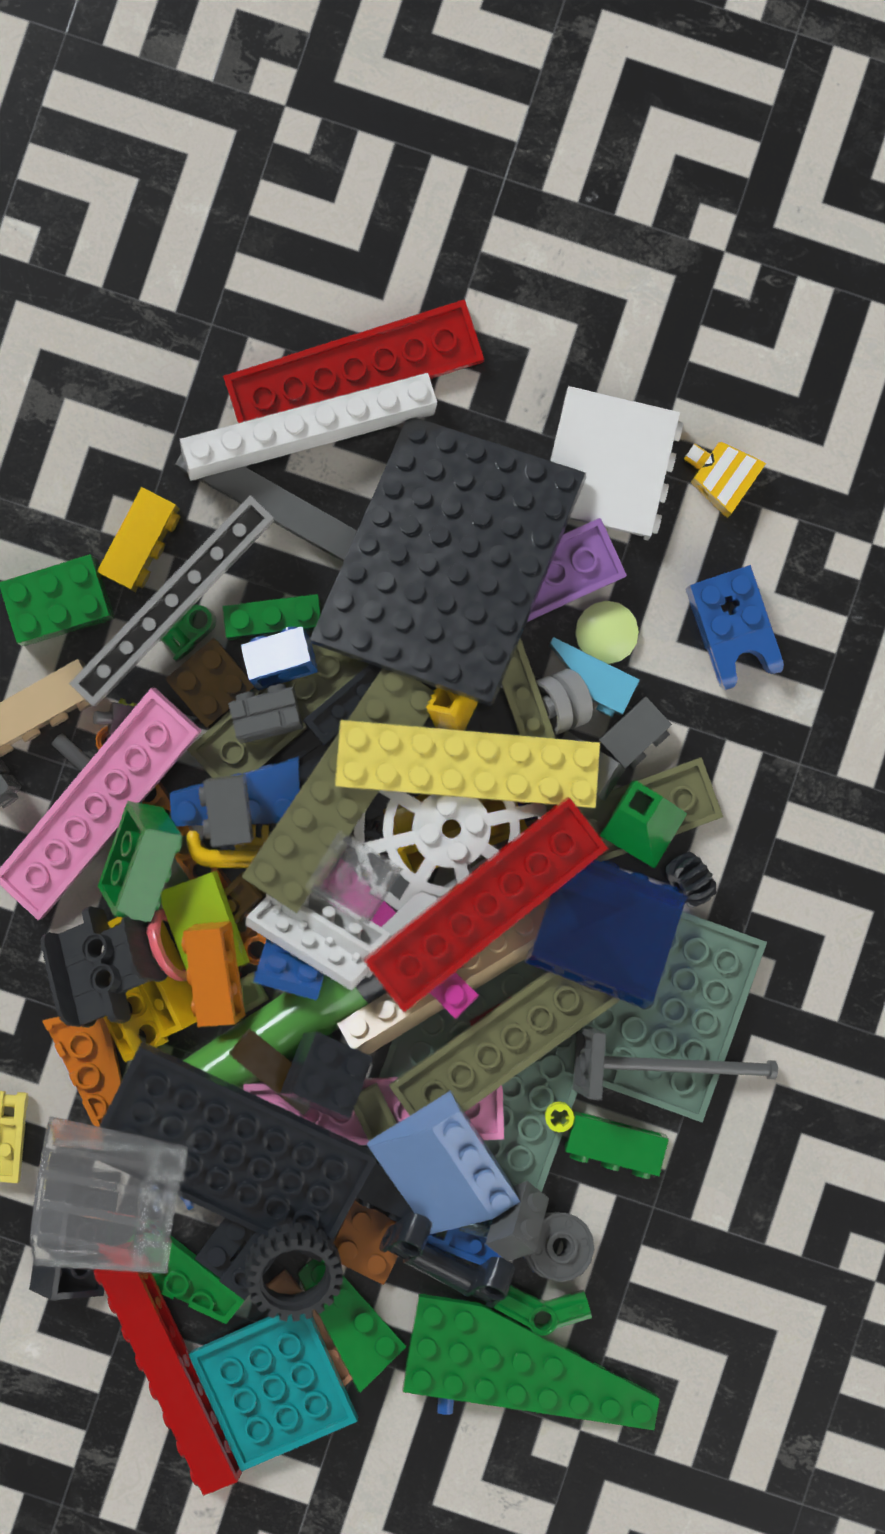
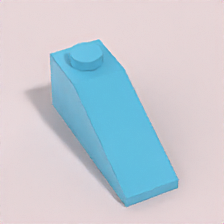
M553 637L549 646L567 669L574 670L584 680L590 692L592 702L598 704L596 710L612 718L615 713L622 715L639 679Z

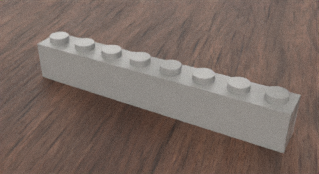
M250 495L69 684L92 706L96 707L274 522V517Z

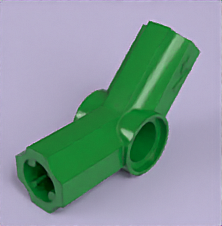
M511 1284L506 1299L493 1307L530 1327L535 1334L540 1336L549 1335L555 1329L592 1318L584 1289L550 1300H539ZM540 1311H546L550 1314V1319L544 1324H538L533 1320L534 1316Z

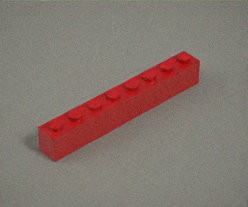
M136 1239L103 1253L93 1264L95 1279L100 1285H103L106 1291L110 1310L112 1313L117 1314L122 1325V1335L126 1342L131 1344L135 1352L136 1364L140 1371H144L149 1381L150 1394L154 1400H158L163 1411L164 1423L168 1429L172 1430L177 1440V1450L180 1456L186 1459L190 1467L192 1482L195 1486H199L203 1496L237 1483L242 1472L190 1360L187 1346Z

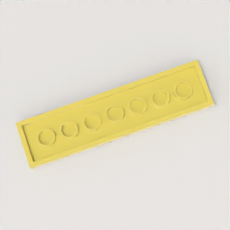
M341 720L335 787L558 805L565 798L570 797L577 807L595 808L600 743Z

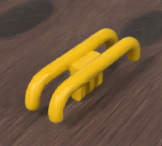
M252 825L254 839L248 843L236 844V850L205 849L201 846L199 833L195 830L189 831L186 836L189 854L196 863L209 868H248L269 837V825H262V837H256V825Z

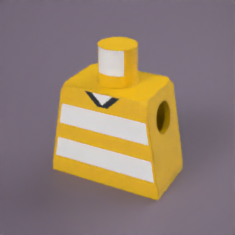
M719 442L711 454L697 444H694L684 460L699 469L691 481L692 485L727 518L732 514L766 465L762 460L723 442Z

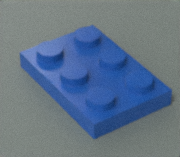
M266 939L253 982L317 1000L324 974L274 942Z

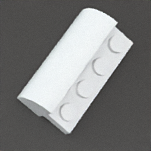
M315 887L297 913L266 894V898L246 917V926L351 991L365 976L370 978L373 974L362 959L392 935Z

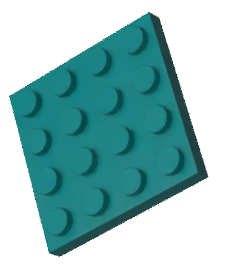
M277 1313L274 1318L267 1317L198 1347L188 1354L241 1472L351 1425L358 1420V1415L313 1317L306 1319L304 1314H300V1321H293L292 1316L288 1315L287 1321H281Z

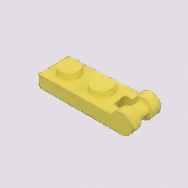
M0 1090V1182L19 1183L21 1179L26 1110L29 1098L28 1093L17 1092V1095L6 1094V1091ZM4 1108H15L14 1117L4 1116Z

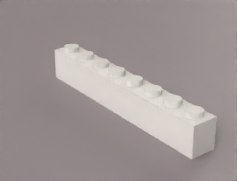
M425 373L180 439L181 452L190 481L402 424L408 419H421L432 416L435 413L437 400L429 375Z

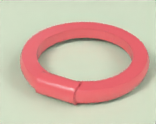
M158 909L154 912L151 922H148L147 936L152 953L161 969L170 978L176 981H186L187 972L185 967L183 971L177 969L164 951L160 937L161 921L165 920L168 922L164 909Z

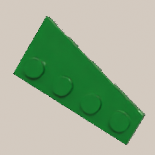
M146 1218L127 1242L129 1243L136 1239L159 1290L162 1291V1295L171 1299L174 1297L188 1303L190 1308L224 1324L228 1323L244 1303V1299L219 1282L220 1278L195 1260L196 1255L150 1218Z
M311 1259L296 1273L305 1291L318 1284L324 1276L326 1267L323 1260L319 1262ZM343 1276L338 1296L334 1295V1302L330 1306L324 1303L325 1311L318 1315L324 1324L327 1334L334 1343L344 1366L347 1368L357 1391L361 1393L406 1346Z

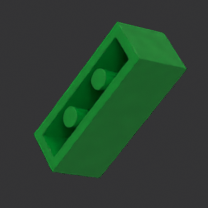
M318 594L222 606L226 638L230 641L258 636H272L280 633L281 630L293 626H302L305 631H314L322 613Z
M573 1110L574 1122L568 1130L564 1145L565 1151L571 1153V1159L588 1163L589 1158L601 1161L602 1167L619 1171L620 1166L632 1169L631 1174L650 1179L651 1175L660 1176L669 1141L666 1134Z

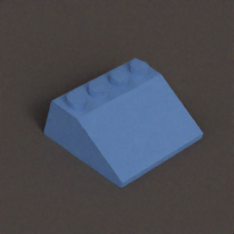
M451 1091L367 1142L368 1147L414 1213L421 1214L430 1219L433 1224L430 1234L493 1219L520 1202L509 1178Z

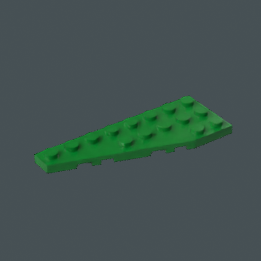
M418 1293L402 1386L404 1393L648 1430L655 1429L659 1397L653 1392L626 1378L615 1375L606 1370L605 1367L592 1363L581 1357L578 1353L545 1336L535 1334L511 1318L498 1314L482 1303Z

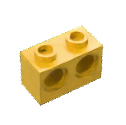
M138 986L126 992L127 1001L132 1006V1014L129 1021L113 1023L109 1021L107 1016L103 1017L124 1062L133 1059L142 1041L139 1037L140 1029L146 1035L145 1043L155 1048L169 1041L167 1036L162 1037Z

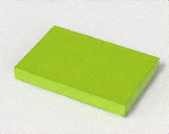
M217 871L162 890L161 903L186 972L188 960L187 954L182 949L183 931L194 924L231 921L237 967L250 962Z

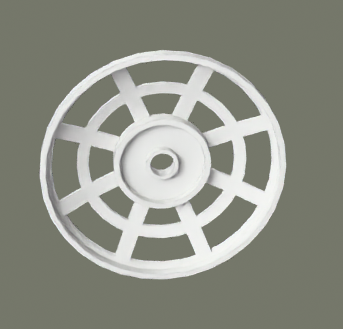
M379 790L381 794L390 798L384 816V838L365 843V811L354 828L356 851L362 869L372 887L385 902L399 911L412 897L418 895L421 890L441 897L453 888L441 887L426 882L436 865L443 868H454L457 883H459L469 875L468 864L474 862L480 855L489 859L499 851L488 844L491 826L509 822L510 842L520 833L519 820L538 816V819L547 813L545 804L534 803L516 807L512 801H503L506 807L505 810L487 813L477 798L431 795L423 802H420L405 792ZM400 804L415 813L412 831L393 836L394 816ZM448 820H455L461 826V832L455 838H448L442 832V826ZM416 844L419 852L425 857L416 874L412 873L403 863L396 848ZM387 851L396 870L410 883L400 900L391 894L379 880L371 866L369 855Z

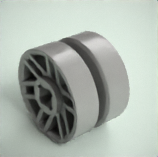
M565 669L535 680L555 736L569 729L587 724L591 720L593 712L591 695L586 683L577 672Z

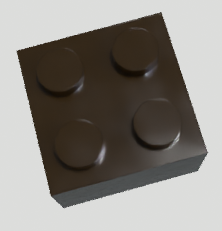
M215 638L211 639L165 678L208 729L230 711L229 702L236 701L237 695L251 692L255 688L249 681L248 675Z

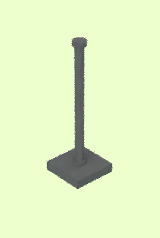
M584 1026L576 1032L573 1090L588 1099H602L604 1069L766 1076L770 1080H775L778 1075V1064L775 1060H768L767 1063L605 1056L606 1033L590 1026Z

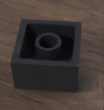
M317 1031L303 1033L280 1095L335 1119H350L374 1057Z

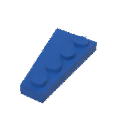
M299 757L243 773L246 774L252 824L278 823L300 791ZM204 783L171 792V820L175 826H202L203 820L208 819L207 806H201L199 787H204Z

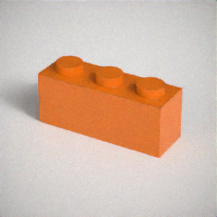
M231 921L194 924L183 931L182 949L187 954L188 960L186 975L188 984L192 986L193 993L191 1008L193 1015L197 1019L198 1027L233 1025L246 1015Z

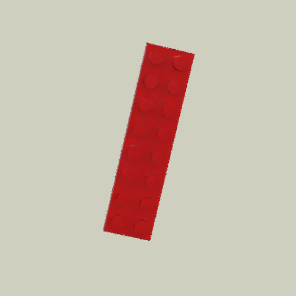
M464 299L227 374L223 377L237 421L242 423L428 373L429 378L432 379L484 362V357Z
M567 797L362 960L401 1011L405 1013L608 848L572 799Z

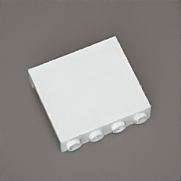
M568 386L550 461L586 472L585 483L570 519L589 523L601 517L606 528L644 536V540H649L652 533L657 534L662 515L657 514L659 502L665 503L669 484H665L664 479L666 471L672 472L676 453L671 452L673 441L680 440L683 423L678 422L680 412Z

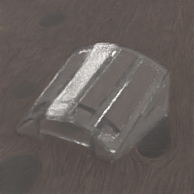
M50 1116L40 1158L30 1231V1244L34 1264L166 1273L172 1243L170 1233L179 1182L183 1180L188 1152L187 1147Z

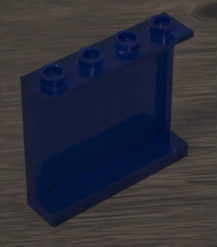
M594 860L550 895L534 944L528 951L525 963L645 1009L654 1002L687 896L679 893V890L674 886L653 883L649 881L650 879L641 873L634 872L630 874L622 871L613 862Z

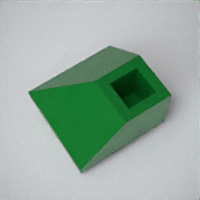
M634 780L631 781L599 836L655 868L688 813Z

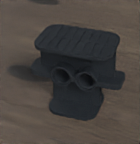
M90 906L82 910L83 924L59 934L49 932L41 937V950L43 951L45 967L48 972V979L58 1017L68 1026L87 1028L94 1026L96 1020L105 1016L113 1023L129 1021L131 1013L126 992L147 982H161L167 978V974L161 969L152 953L147 936L148 921L135 920L126 916V918H122L120 925L109 928L104 910Z

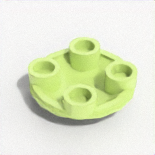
M611 601L594 603L584 610L577 621L575 631L580 649L607 664L619 662L630 655L637 644L639 634L637 621L631 611L620 603Z

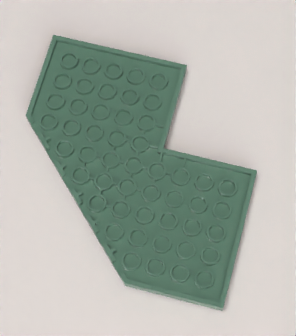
M645 898L550 943L475 989L474 991L479 996L457 1019L444 1008L392 1040L379 1078L400 1077L471 1026L469 1022L471 1018L516 994L597 935L602 936L637 986V989L585 1025L606 1033L605 1056L725 1061L767 942ZM576 1032L503 1084L504 1140L483 1141L509 1178L512 1186L528 1181L539 1191L542 1192L563 1134V1132H555L548 1127L545 1121V1111L550 1104L557 1101L565 1102L572 1109L577 1092L573 1090ZM604 1069L603 1087L703 1123L720 1074ZM555 1109L551 1113L554 1116V1119H551L554 1124L558 1121L564 1124L568 1120L565 1118V1115H568L566 1110L559 1112Z

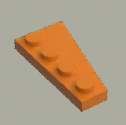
M59 1017L44 1019L42 1022L46 1030L49 1031L55 1043L54 1046L59 1056L62 1057L70 1073L69 1077L73 1085L76 1086L83 1100L82 1103L97 1132L122 1081L114 1039L104 1018L96 1020L95 1025L89 1028L68 1026Z

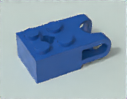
M751 565L689 585L685 589L718 684L723 690L731 689L737 684L738 677L735 663L742 653H751L757 656L767 673L776 674L782 672L784 666L782 656ZM725 600H729V603L732 602L734 604L733 615H729L728 611L723 612L721 606L725 604Z

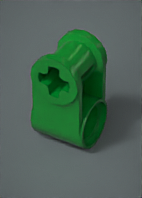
M193 605L159 642L162 641L173 653L175 662H178L213 631L217 622L216 616L211 609L205 606ZM203 611L206 613L208 621L203 628L197 629L193 624V617L196 613Z

